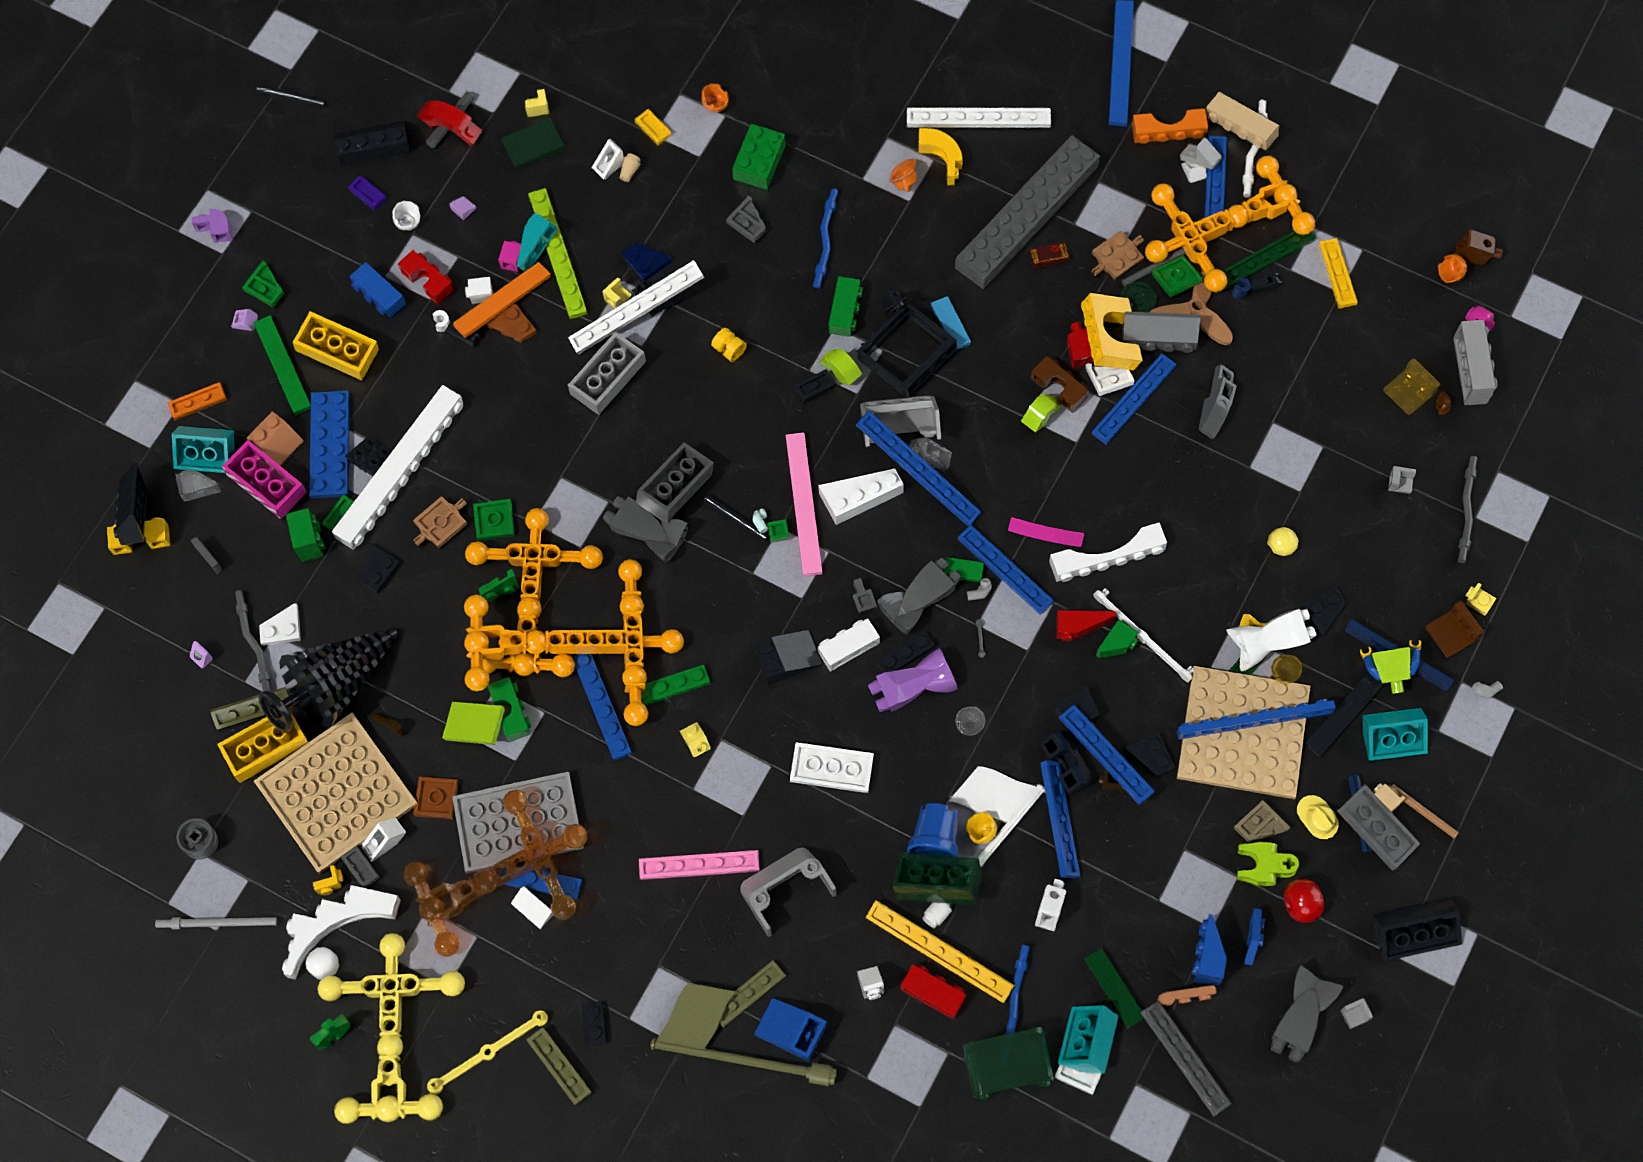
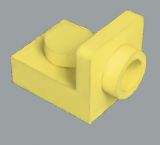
M1478 583L1475 588L1471 586L1465 595L1468 597L1465 604L1485 616L1496 598L1480 589L1481 584Z

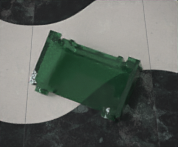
M1043 1027L963 1045L962 1054L973 1100L986 1101L991 1099L990 1095L994 1094V1092L1030 1084L1043 1088L1050 1086V1082L1054 1081Z

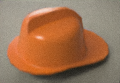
M904 160L891 171L889 182L893 183L898 190L904 189L906 192H910L912 185L916 183V160Z

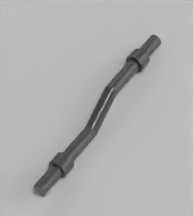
M1470 456L1469 465L1465 470L1464 476L1466 481L1462 498L1465 525L1463 536L1458 546L1460 549L1458 562L1460 563L1466 562L1467 552L1471 546L1470 536L1473 515L1470 496L1473 480L1476 479L1477 475L1476 465L1478 458L1476 456Z
M238 590L235 592L237 601L236 612L240 617L242 634L256 653L260 672L258 678L259 682L262 683L263 691H271L269 683L271 677L270 673L267 672L264 651L250 633L247 617L248 607L244 601L243 591Z

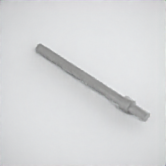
M172 917L171 920H156L155 926L156 928H171L172 930L181 929V927L277 925V917L181 919V917Z

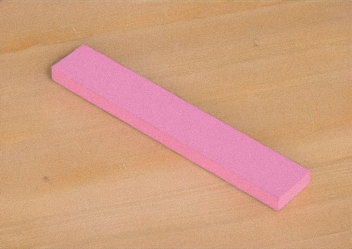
M758 850L639 859L640 880L760 871Z

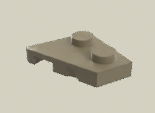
M1262 800L1234 826V829L1247 842L1287 832L1290 827Z

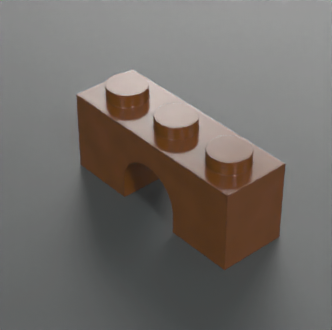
M1046 356L1032 370L1031 379L1044 390L1051 384H1059L1064 388L1059 395L1058 402L1071 413L1088 398L1089 390L1087 386L1074 379V376L1069 371L1062 369L1055 359H1050Z

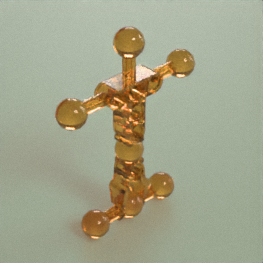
M511 790L505 794L503 806L508 813L515 815L522 830L520 837L525 849L497 862L493 868L489 867V869L479 870L473 878L469 877V880H462L452 885L443 883L432 890H429L426 883L428 877L426 865L420 861L408 863L403 871L404 880L407 884L415 886L419 897L416 901L420 902L418 907L419 914L422 919L428 921V927H433L437 936L434 942L437 954L442 957H450L459 948L458 937L454 933L447 931L443 921L462 913L463 906L476 899L477 896L489 894L496 889L497 885L502 886L501 883L511 882L534 869L537 875L545 881L553 898L551 903L553 916L559 920L570 919L575 913L576 904L572 897L564 895L557 880L558 870L551 855L566 847L573 849L581 848L588 838L587 830L584 826L571 824L565 828L563 836L545 844L542 835L533 827L526 812L527 796L520 790ZM535 833V838L532 841H527L528 835ZM543 850L542 857L536 859V852ZM521 859H525L524 866L518 868L517 863ZM504 868H507L506 875L500 877V871ZM546 868H551V873L548 876H543V871ZM468 886H471L470 893L464 895V889ZM450 892V899L453 900L454 905L444 910L442 901L437 897Z

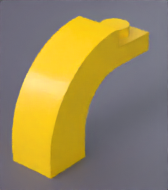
M919 128V153H932L943 158L947 165V185H955V178H958L959 169H962V154L958 144L942 131Z

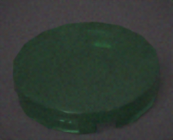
M1132 282L1128 286L1126 285L1120 293V297L1129 298L1131 312H1150L1156 306V293H1154L1150 285L1144 282Z

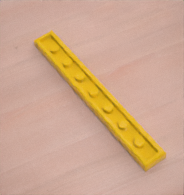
M878 900L874 902L866 916L873 923L1002 1003L1006 1001L1014 987V984Z

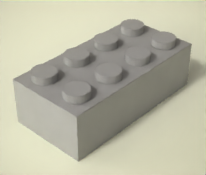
M1484 320L1461 321L1453 337L1465 405L1487 404L1493 396L1494 390L1497 389V379L1493 376L1494 362L1490 358L1491 344H1488L1487 341L1488 327H1485Z
M615 331L568 384L570 395L599 415L646 362L644 351Z

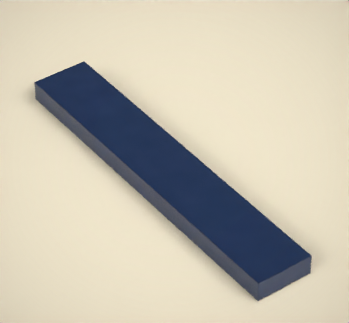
M1353 619L1350 620L1345 629V632L1379 652L1400 649V647ZM1420 660L1416 674L1447 692L1454 680Z

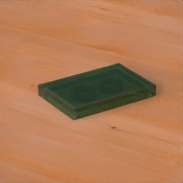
M550 118L501 138L515 170L565 149Z

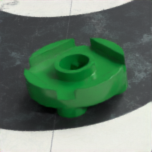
M343 1014L335 1020L330 1018L322 1023V1029L314 1033L310 1040L318 1050L324 1049L331 1045L330 1041L334 1038L337 1040L341 1038L350 1028V1023Z

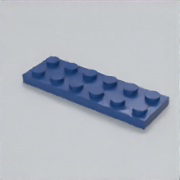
M348 391L311 393L309 489L311 499L342 497L343 494L349 496V461L345 457L349 453L350 394Z

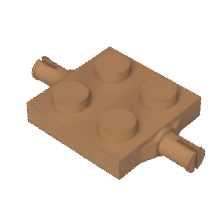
M1121 230L1092 251V254L1099 263V265L1091 269L1092 273L1096 276L1104 270L1114 280L1119 278L1144 259L1136 247L1144 242L1143 237L1139 235L1131 241Z
M441 496L413 520L414 524L421 531V534L413 539L415 544L419 546L425 539H428L438 548L444 545L467 525V522L459 513V510L467 505V503L461 498L455 505H452Z

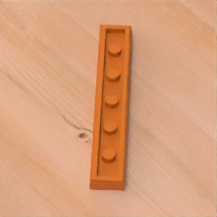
M539 262L456 320L453 326L464 338L468 337L549 279L551 274Z

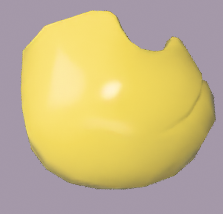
M1285 527L1275 529L1269 534L1267 541L1273 553L1280 556L1291 555L1297 549L1299 543L1295 532Z

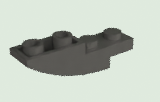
M1222 364L1215 368L1210 397L1204 399L1198 429L1211 439L1215 438L1224 423L1237 387L1232 383L1234 373Z

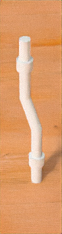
M1260 100L1258 114L1267 118L1266 101ZM1252 145L1246 156V168L1243 175L1244 197L1251 196V185L1254 183V175H1252L1253 159L1259 149Z

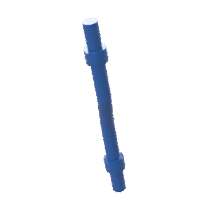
M831 189L829 199L824 207L825 213L820 227L824 249L819 265L815 269L814 288H820L822 278L827 271L826 264L831 251L828 225L832 212L836 208L837 189Z
M1022 945L1019 959L1016 960L1014 967L1016 972L1013 980L1014 987L1010 994L1009 1021L1004 1041H1001L1000 1046L1002 1050L998 1065L1006 1067L1009 1052H1012L1014 1044L1012 1040L1018 1018L1019 990L1024 971L1027 970L1028 966L1026 961L1030 947Z

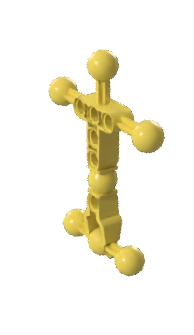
M390 933L381 939L379 945L380 952L386 957V975L366 976L362 981L342 982L336 976H327L318 985V994L325 1001H334L342 994L365 993L368 997L380 998L379 1025L382 1033H380L381 1038L378 1041L377 1050L381 1061L378 1066L377 1079H374L372 1082V1103L359 1104L357 1100L350 1097L338 1101L334 1109L335 1117L338 1121L345 1124L354 1122L359 1116H371L373 1120L378 1117L384 1122H391L399 1116L404 1119L406 1114H419L424 1120H434L439 1117L443 1109L441 1099L435 1094L424 1095L419 1101L406 1102L407 1086L401 1079V1068L398 1063L400 1061L399 1055L403 1049V1043L400 1039L401 1035L399 1034L402 1025V997L416 996L421 991L441 990L447 996H456L464 989L465 980L462 974L457 971H448L441 978L418 979L413 974H398V957L404 952L405 942L402 936ZM410 981H416V986L413 989H407ZM374 982L376 984L375 988L372 991H367L368 984ZM390 982H396L393 990H387V985ZM395 1002L394 1009L388 1011L386 1009L388 1003ZM395 1022L394 1029L386 1031L387 1024ZM394 1063L393 1070L385 1072L386 1065ZM398 1085V1099L394 1096H385L380 1099L381 1086Z

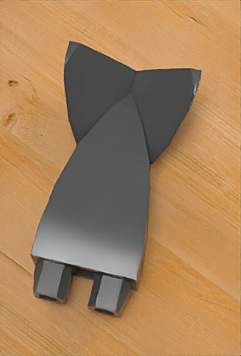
M617 496L613 506L619 509L618 512L615 514L608 510L603 516V520L610 525L612 531L619 535L645 541L648 547L664 562H668L674 556L688 531V524L679 519H671L667 523L659 522L649 511L638 505L630 497L625 499Z
M942 557L935 562L931 560L914 578L906 592L889 593L877 600L885 616L906 635L919 620L923 609L948 597L955 591V586L961 579V576L955 570L949 575L943 572L948 568V563Z
M1300 966L1294 984L1295 1002L1276 1027L1271 1037L1273 1041L1270 1049L1281 1054L1284 1046L1292 1049L1288 1058L1298 1063L1311 1046L1319 1013L1338 997L1343 986L1320 980L1306 968Z

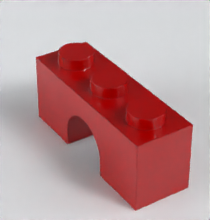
M412 250L397 263L400 272L412 283L420 277L429 278L423 285L425 294L437 305L454 291L452 280L447 275L443 276L436 265L433 263L430 265L422 253L418 254Z

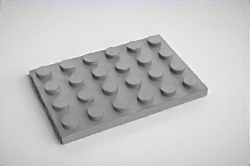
M569 772L452 796L466 874L504 866V864H513L584 848Z

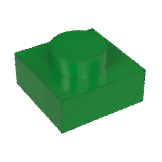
M786 519L767 522L771 543L789 540Z

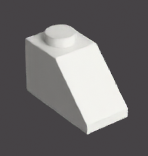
M395 817L379 822L360 847L369 860L373 862L396 846L406 831Z

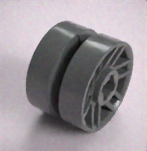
M194 818L187 820L179 827L176 835L178 846L193 859H206L218 847L219 839L216 831L202 819Z

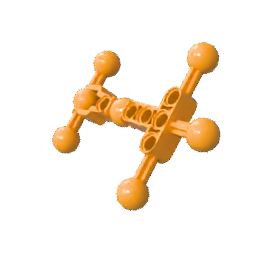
M1263 156L1256 164L1257 173L1262 178L1269 179L1271 185L1260 188L1259 194L1250 198L1247 202H1242V205H1233L1228 210H1224V212L1215 213L1195 223L1192 222L1187 213L1178 210L1173 202L1175 194L1170 185L1162 183L1155 186L1151 194L1152 200L1156 205L1164 206L1172 219L1171 229L1176 237L1166 242L1160 240L1151 241L1145 248V254L1150 262L1161 263L1168 256V252L1182 247L1191 262L1199 263L1204 271L1205 287L1209 291L1220 292L1227 285V276L1222 270L1215 269L1206 255V242L1226 234L1228 230L1232 231L1233 227H1243L1247 222L1250 223L1265 217L1273 219L1287 212V209L1293 216L1292 226L1297 234L1307 235L1315 228V220L1310 213L1303 212L1299 207L1300 200L1297 199L1296 189L1292 185L1287 184L1288 180L1283 181L1278 174V161L1272 156ZM1274 195L1277 204L1271 205L1265 199Z
M540 508L531 509L525 517V523L530 529L529 544L513 543L508 545L506 549L488 548L485 544L477 541L469 544L465 551L467 561L476 566L484 564L487 560H508L513 566H523L521 601L517 607L519 615L517 631L522 633L526 631V634L537 630V618L542 610L539 598L541 595L543 567H557L562 562H580L585 568L595 569L601 565L603 560V553L597 546H585L581 551H560L556 545L541 544L542 531L548 526L549 516L547 512ZM512 553H519L517 557H511ZM532 553H538L537 557L530 558ZM551 554H557L555 558H549ZM531 571H537L533 576L528 575ZM529 589H535L534 593L527 594ZM526 625H532V628L529 630L523 629ZM513 640V641H512V643L515 644V645H518V644L521 643V642L518 641V640ZM521 652L509 655L510 658L503 657L501 660L483 659V668L488 674H492L496 669H508L510 673L515 671L521 676H528L534 671L539 674L540 670L553 671L555 675L564 678L570 676L576 666L575 660L569 654H557L553 659H541V654H534L533 656L528 652L526 654Z

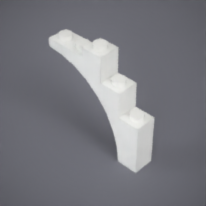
M351 885L350 890H347L344 902L346 904L322 899L321 905H318L315 915L317 918L293 914L292 919H289L287 923V930L294 940H291L288 951L290 953L288 959H285L283 963V974L288 978L296 979L302 963L315 945L333 930L347 923L365 918L395 919L401 900L397 895Z

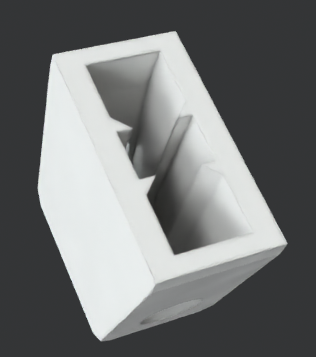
M1053 879L1052 884L1046 886L1035 926L1051 931L1055 930L1066 890L1063 889V881Z

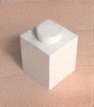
M490 277L468 279V287H465L466 297L470 298L472 304L482 303L493 295Z

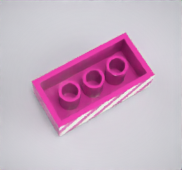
M249 440L222 466L228 477L280 519L307 493L301 482Z

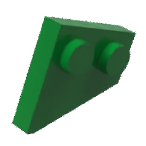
M264 261L261 262L242 287L245 292L273 308L284 295L283 290Z
M508 570V576L500 580L497 577L490 583L478 588L480 595L487 601H493L500 595L514 593L516 589H519L513 570Z

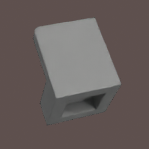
M1393 466L1390 472L1388 491L1410 494L1416 469Z
M1364 998L1345 1006L1341 1010L1350 1029L1368 1022L1373 1017Z

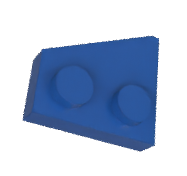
M1254 908L1247 940L1248 950L1244 964H1253L1257 948L1262 946L1264 935L1260 934V930L1263 931L1265 919L1261 918L1262 910Z

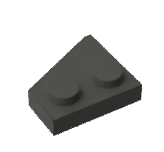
M750 196L726 219L728 225L753 243L766 231V227L760 219Z

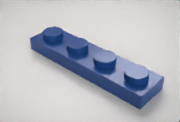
M504 864L499 883L517 888L524 886L527 890L577 900L582 880Z

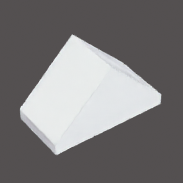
M608 139L592 168L603 179H606L623 165V151L611 139Z

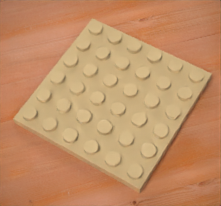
M1193 666L1195 671L1192 673L1185 723L1192 722V724H1198L1205 719L1215 721L1223 716L1239 717V714L1249 712L1251 715L1264 709L1274 711L1282 706L1296 707L1300 703H1308L1310 686ZM1306 718L1182 739L1177 779L1295 799Z
M350 713L254 780L319 875L341 860V856L355 846L359 847L362 845L379 822L394 817L399 819L418 804L353 713Z

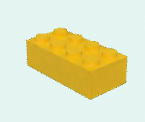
M309 312L293 341L295 351L360 380L364 378L379 350L377 341L313 312Z
M289 709L293 720V726L287 733L279 731L266 717L217 744L239 783L285 759L309 743L291 709Z

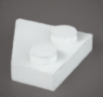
M1086 364V370L1099 396L1134 385V379L1129 370L1095 367L1092 364Z
M297 604L289 606L259 625L262 646L301 640Z

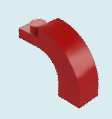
M441 101L426 102L417 116L430 127L443 126L450 129L469 145H473L482 132L478 126L470 121V116L458 108Z

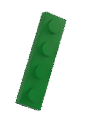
M701 665L646 683L644 692H641V703L646 706L709 685L710 681L705 666Z

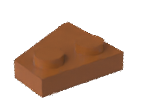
M516 304L486 323L488 328H494L500 331L501 334L512 337L520 343H523L537 333L536 329Z

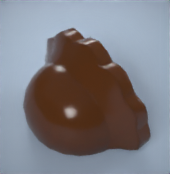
M1441 391L1436 401V409L1438 410V415H1445L1450 411L1452 403L1450 396Z

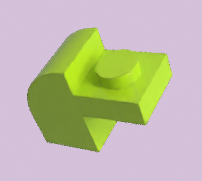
M840 348L828 351L819 360L823 367L833 371L839 382L848 386L862 375L854 360Z
M1042 393L1030 405L1021 422L1034 432H1037L1045 426L1050 415L1057 412L1062 404L1054 396Z

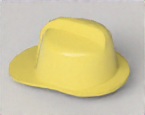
M1309 795L1299 801L1297 814L1315 837L1328 839L1337 832L1339 827L1338 819L1334 811L1322 798Z

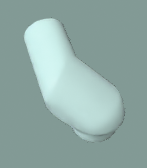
M764 509L756 510L753 514V522L760 534L768 530L763 521L767 517Z

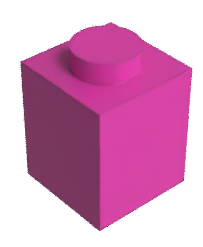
M504 241L498 259L501 269L519 272L517 263L521 248L520 243Z

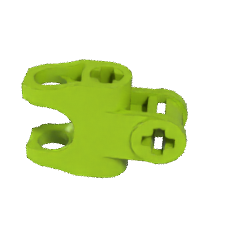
M1256 842L1238 846V853L1251 856L1256 862V868L1238 871L1237 880L1258 886H1275L1276 877L1290 878L1294 876L1299 867V861L1294 855L1277 853V844ZM1285 863H1289L1291 868L1287 869Z

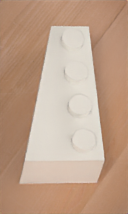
M891 469L819 485V495L837 525L902 494L904 484L896 470Z

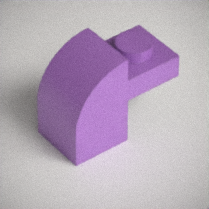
M209 209L210 215L191 217L195 231H210L214 243L233 241L232 227L222 211Z

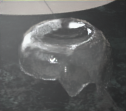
M975 706L964 707L956 714L955 724L957 730L963 735L974 736L979 734L984 728L986 719L984 713Z

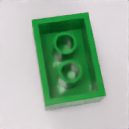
M751 124L732 168L733 180L767 190L786 145L785 134Z

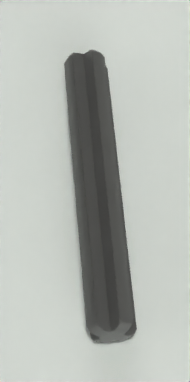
M466 91L454 107L464 112L474 99L473 93ZM438 126L427 139V145L435 148L449 129Z

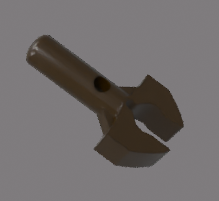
M377 712L373 714L372 718L389 728L394 734L401 736L405 729L391 718L389 720Z

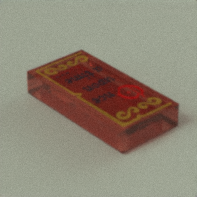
M1065 242L1032 248L1029 251L1034 268L1066 262L1070 259Z

